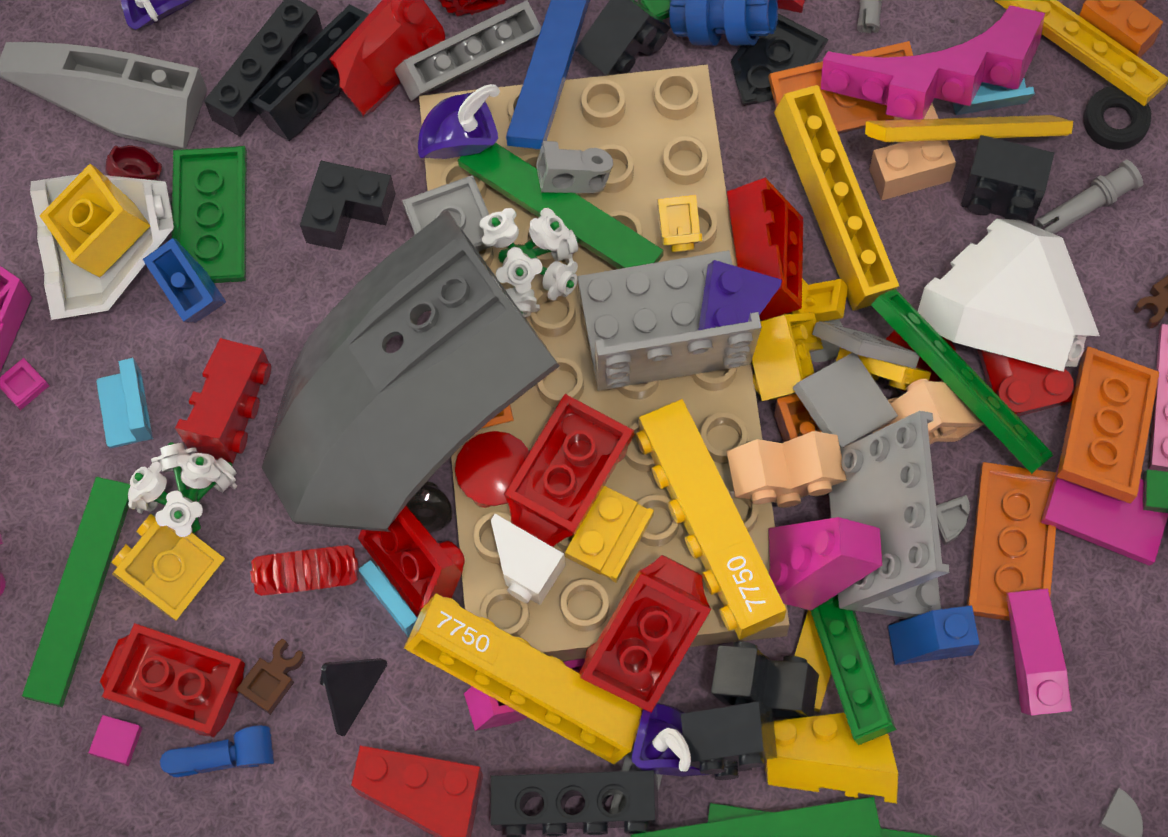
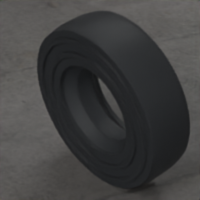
M1116 86L1105 87L1096 92L1089 100L1084 111V126L1088 135L1100 146L1112 150H1124L1137 145L1146 136L1151 124L1149 104L1141 105ZM1111 107L1123 108L1129 113L1131 124L1123 129L1112 128L1105 122L1104 112Z

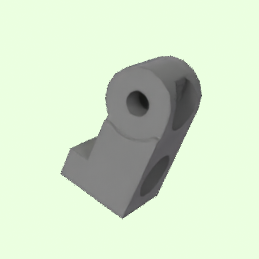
M543 141L536 163L541 192L598 193L606 187L613 166V159L610 154L599 148H588L585 151L559 149L557 141Z

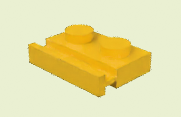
M840 347L836 361L852 352ZM857 355L874 380H878L879 376L890 379L888 385L906 390L907 386L920 379H928L929 381L931 372L919 368L915 369Z
M604 486L567 547L565 557L600 575L603 574L617 583L654 516V510L651 508L647 509L639 505L638 502Z

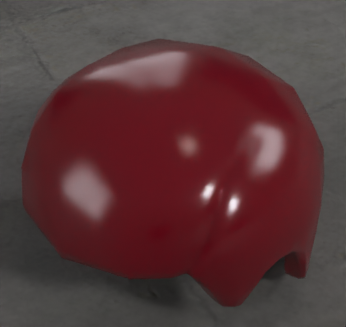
M133 145L114 146L110 154L107 155L105 165L106 174L109 176L156 181L159 180L162 170V164L156 160L154 155L143 147Z

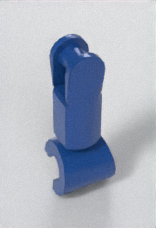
M263 725L244 728L234 734V745L228 739L196 745L193 748L185 747L168 750L162 755L160 766L170 776L179 778L236 767V764L239 768L274 764L270 728Z

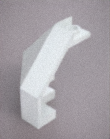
M79 174L31 181L30 193L38 227L37 240L44 268V287L51 320L108 311L145 265L142 259L158 249L174 229L165 181L105 175L135 203L150 224V227L101 277L72 263L39 216Z
M996 219L986 228L988 231L986 237L977 245L970 243L950 262L952 269L943 278L938 279L935 277L924 287L918 313L940 336L958 344L1064 372L1065 366L1077 367L1079 359L1084 352L1086 337L1100 336L1063 238L1021 220Z

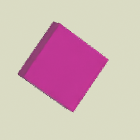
M24 358L0 377V389L20 411L49 387L48 383Z
M102 715L88 753L98 758L129 766L143 728L133 723Z

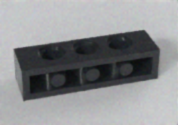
M283 0L204 100L212 121L239 137L244 134L258 116L257 111L249 100L323 30L316 9L300 0Z
M349 4L249 100L270 130L291 141L342 91L340 88L339 72L329 59L369 15L368 13Z
M654 770L491 776V826L496 831H502V837H526L527 830H542L543 836L550 837L566 836L567 829H583V834L606 835L608 834V828H624V833L626 834L649 832V827H659L658 777ZM616 794L626 797V805L621 812L611 814L606 811L605 804L609 797ZM573 796L584 797L585 806L580 813L569 815L565 812V804L569 798ZM533 797L543 798V810L536 816H527L525 814V805L528 800Z

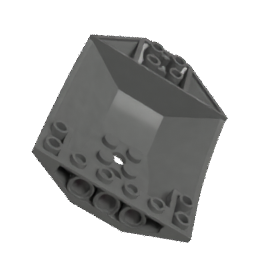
M448 210L387 256L354 286L308 337L290 369L262 469L295 524L390 532L388 527L410 499L468 439L498 413L560 366ZM426 311H431L429 320L424 324L417 325L420 315ZM396 335L403 336L401 348L394 353H387V342Z

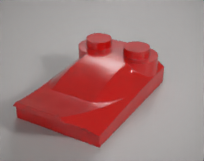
M382 0L329 60L339 72L340 88L362 116H365L369 112H374L401 83L394 69L404 60L444 41L445 31L424 0Z
M977 349L987 385L1017 416L1072 403L1074 383L1072 376L1066 369L1063 372Z
M564 394L504 494L510 508L511 523L552 547L562 540L575 535L616 465L626 456L628 445L635 435L634 430Z
M407 505L388 527L390 532L360 531L358 540L417 618L421 609L436 593L442 597L452 598L462 575L465 564L464 555L450 541L438 543Z
M661 555L653 563L639 570L599 639L587 649L585 663L579 671L580 678L652 713L711 611L704 593L703 576L664 555Z
M134 623L130 634L118 639L100 679V683L104 688L102 697L114 703L193 730L199 735L214 738L225 725L237 698L238 692L236 689L243 681L245 663L239 658Z

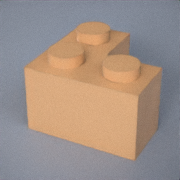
M933 103L924 119H939ZM894 117V120H908L900 117ZM947 140L906 141L873 150L869 170L882 201L950 182L956 161Z
M920 379L907 386V392L899 398L888 400L898 416L874 432L918 411L933 413V421L928 423L930 444L934 442L958 441L983 426L984 423L944 381L932 382L928 381V379Z
M811 431L784 443L756 439L727 451L735 497L752 499L753 504L774 502L780 508L791 507L800 504V498L804 496H819L830 493L833 485L847 481L845 471L841 465L842 455L838 436L834 434Z

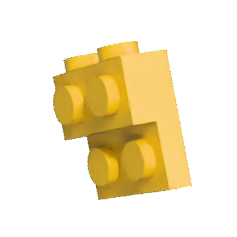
M150 513L136 531L142 537L135 546L131 548L125 544L111 563L117 567L112 575L176 621L225 558L192 532L186 537H179L174 529L167 525H158L155 516Z

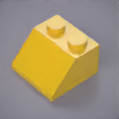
M89 164L39 215L70 261L98 277H101L150 227V224L135 203L92 164Z

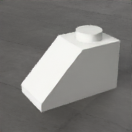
M494 514L491 524L505 583L509 587L507 591L524 603L532 600L541 605L565 567L564 553Z

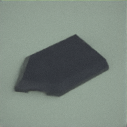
M778 13L777 27L774 34L759 36L755 45H741L731 59L732 70L743 106L774 100L768 79L769 74L813 64L826 46L828 39Z

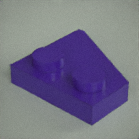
M713 260L707 267L698 330L748 322L750 313L759 312L760 315L781 286L782 279Z

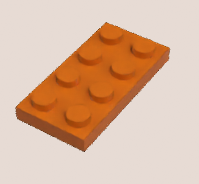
M910 41L851 55L887 58L913 56ZM823 61L770 73L768 76L776 108L784 94L818 85L838 134L865 128L866 121L894 120L895 116L886 114L887 105L821 90Z
M1087 346L1081 356L1057 472L1058 478L1130 504L1134 501L1139 489L1159 371Z
M982 463L980 467L967 606L972 605L974 616L1010 621L1007 601L1008 592L1047 588L1050 596L1056 527L1041 523V519L1057 472L1036 470L1031 474L1027 468Z

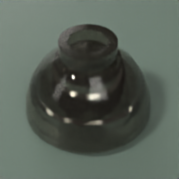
M427 481L406 504L429 533L444 529L452 520L451 503L446 494L433 482Z

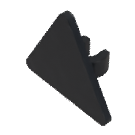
M376 658L327 662L322 665L320 684L325 686L335 730L338 735L345 736L387 667L386 660Z

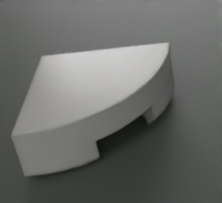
M967 495L936 505L939 534L944 545L958 538V535L962 533L961 531L967 524L970 511Z
M1118 788L1099 826L1119 837H1142L1143 821L1140 810L1135 801L1125 791Z

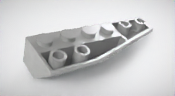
M6 42L0 56V78L117 136L178 150L186 149L207 92L205 82L197 67L122 51L61 43Z

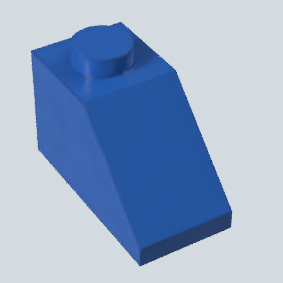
M172 238L142 259L183 322L196 323L226 303L208 273L175 238Z
M972 605L932 610L888 626L894 665L971 656L980 645Z

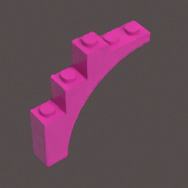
M1010 5L999 21L975 38L942 51L916 56L865 57L828 51L823 58L821 90L887 105V115L908 120L924 119L934 98L971 106L982 82L1015 90L1019 89L1040 44L1045 13Z

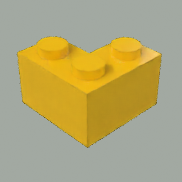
M814 312L785 314L760 321L762 328L752 363L755 371L753 374V384L756 391L761 395L762 401L796 394L793 387L799 381L815 373L810 352L821 350L823 346L821 338L812 335L816 324Z

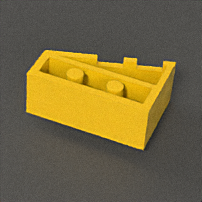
M845 713L774 721L777 758L764 760L768 785L819 792L820 788L845 791V796L858 798L859 793L884 797V802L897 804L898 770L889 734L858 745L853 739Z

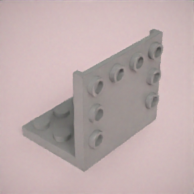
M730 250L577 276L598 391L751 365L762 328L759 312L750 313L749 320L745 323L698 330L708 264L716 260L732 265Z
M918 411L840 449L842 455L841 465L845 471L847 481L832 486V491L829 493L831 518L841 517L880 528L882 566L838 593L839 609L903 618H912L932 610L941 609L938 577L950 572L949 564H942L928 434V423L933 421V413Z

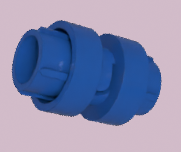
M671 0L670 25L672 32L677 37H688L693 46H716L722 35H726L729 44L732 46L755 45L759 36L774 34L777 27V0Z

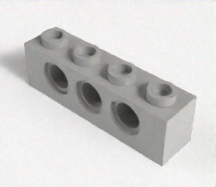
M528 0L404 60L394 70L410 101L419 98V96L425 95L533 41L539 36L541 26Z

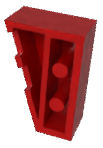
M766 177L727 191L737 266L782 279L781 286L759 315L760 319L764 321L802 309L803 217Z
M222 338L219 339L202 373L203 377L206 378L201 393L193 391L189 404L194 405L188 419H179L175 427L188 449L196 447L197 452L195 453L210 454L216 460L223 458L231 464L234 463L237 453L242 454L244 452L248 439V434L245 432L248 420L256 417L260 403L257 394L260 386L268 383L271 374V364L262 348Z
M360 745L351 786L358 795L417 826L433 837H471L483 773L479 766Z

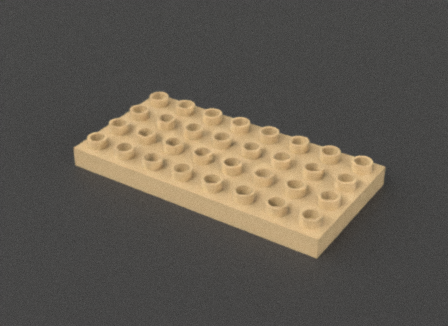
M708 65L565 80L547 141H557L559 149L585 151L588 148H599L610 154L613 159V166L604 190L598 193L575 194L663 249L664 256L659 262L730 250L732 265L737 266ZM523 85L498 87L500 90L499 95L496 97L489 95L485 100L498 132L496 143L537 169L536 163L540 149L507 146L506 135ZM476 90L419 96L421 124H423L433 107L442 100L455 95L475 92ZM460 157L450 159L425 158L427 191L466 178L472 174L459 166L458 159ZM474 176L489 215L495 212H502L506 208L514 209L516 212L514 222L519 228V234L514 244L524 245L531 239L529 233L530 221L539 217ZM696 195L702 241L694 242L693 250L672 252L671 245H662L657 199ZM577 243L578 252L572 255L573 261L578 264L575 273L577 276L618 269ZM493 246L479 251V254L495 276L496 270L503 266L498 258L499 252L502 249H507V247L496 248ZM551 252L536 256L545 268H548L555 262ZM566 260L559 261L565 265H568ZM536 274L531 281V289L534 290V296L537 299L536 304L540 305V310L531 312V315L525 318L560 366L511 403L514 421L481 428L466 442L478 434L499 431L510 433L522 440L528 450L531 451L564 394L633 429L634 434L639 432L640 416L683 399L769 573L768 528L775 527L772 502L753 504L752 499L735 497L727 451L756 439L763 440L755 385L753 384L752 364L598 391L578 280L574 290L567 297L558 296L553 301L548 298V290L543 288L544 276ZM508 282L501 283L505 290L515 287ZM634 435L628 445L626 456L618 462L605 486L638 502L639 505L647 509H653L654 516L618 582L615 583L611 578L603 574L600 575L565 557V551L574 537L573 535L553 547L564 553L565 567L541 605L532 600L524 603L507 591L509 587L505 583L491 524L494 514L511 523L509 505L507 503L487 508L476 505L458 485L455 473L457 455L465 443L451 456L459 549L462 551L465 559L462 571L465 610L478 617L489 619L497 628L512 636L526 640L531 647L547 656L556 657L561 661L585 658L587 649L599 639L639 570L653 563L661 555L701 575L702 572L706 571L700 557L697 559L692 557L685 541V537L689 536L683 522L679 524L675 522L668 505L672 498L667 488L660 489L657 485L651 469L656 465L650 453L646 455L642 453ZM703 580L704 593L711 611L690 647L787 636L790 624L787 604H784L786 608L784 621L739 640L735 629L728 631L721 618L719 609L724 606L718 594L711 595Z

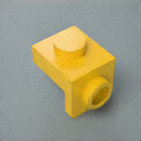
M696 195L657 199L662 245H671L672 252L693 250L694 242L702 241Z
M802 278V309L792 313L814 312L816 322L841 319L844 317L848 286L842 279L808 285Z

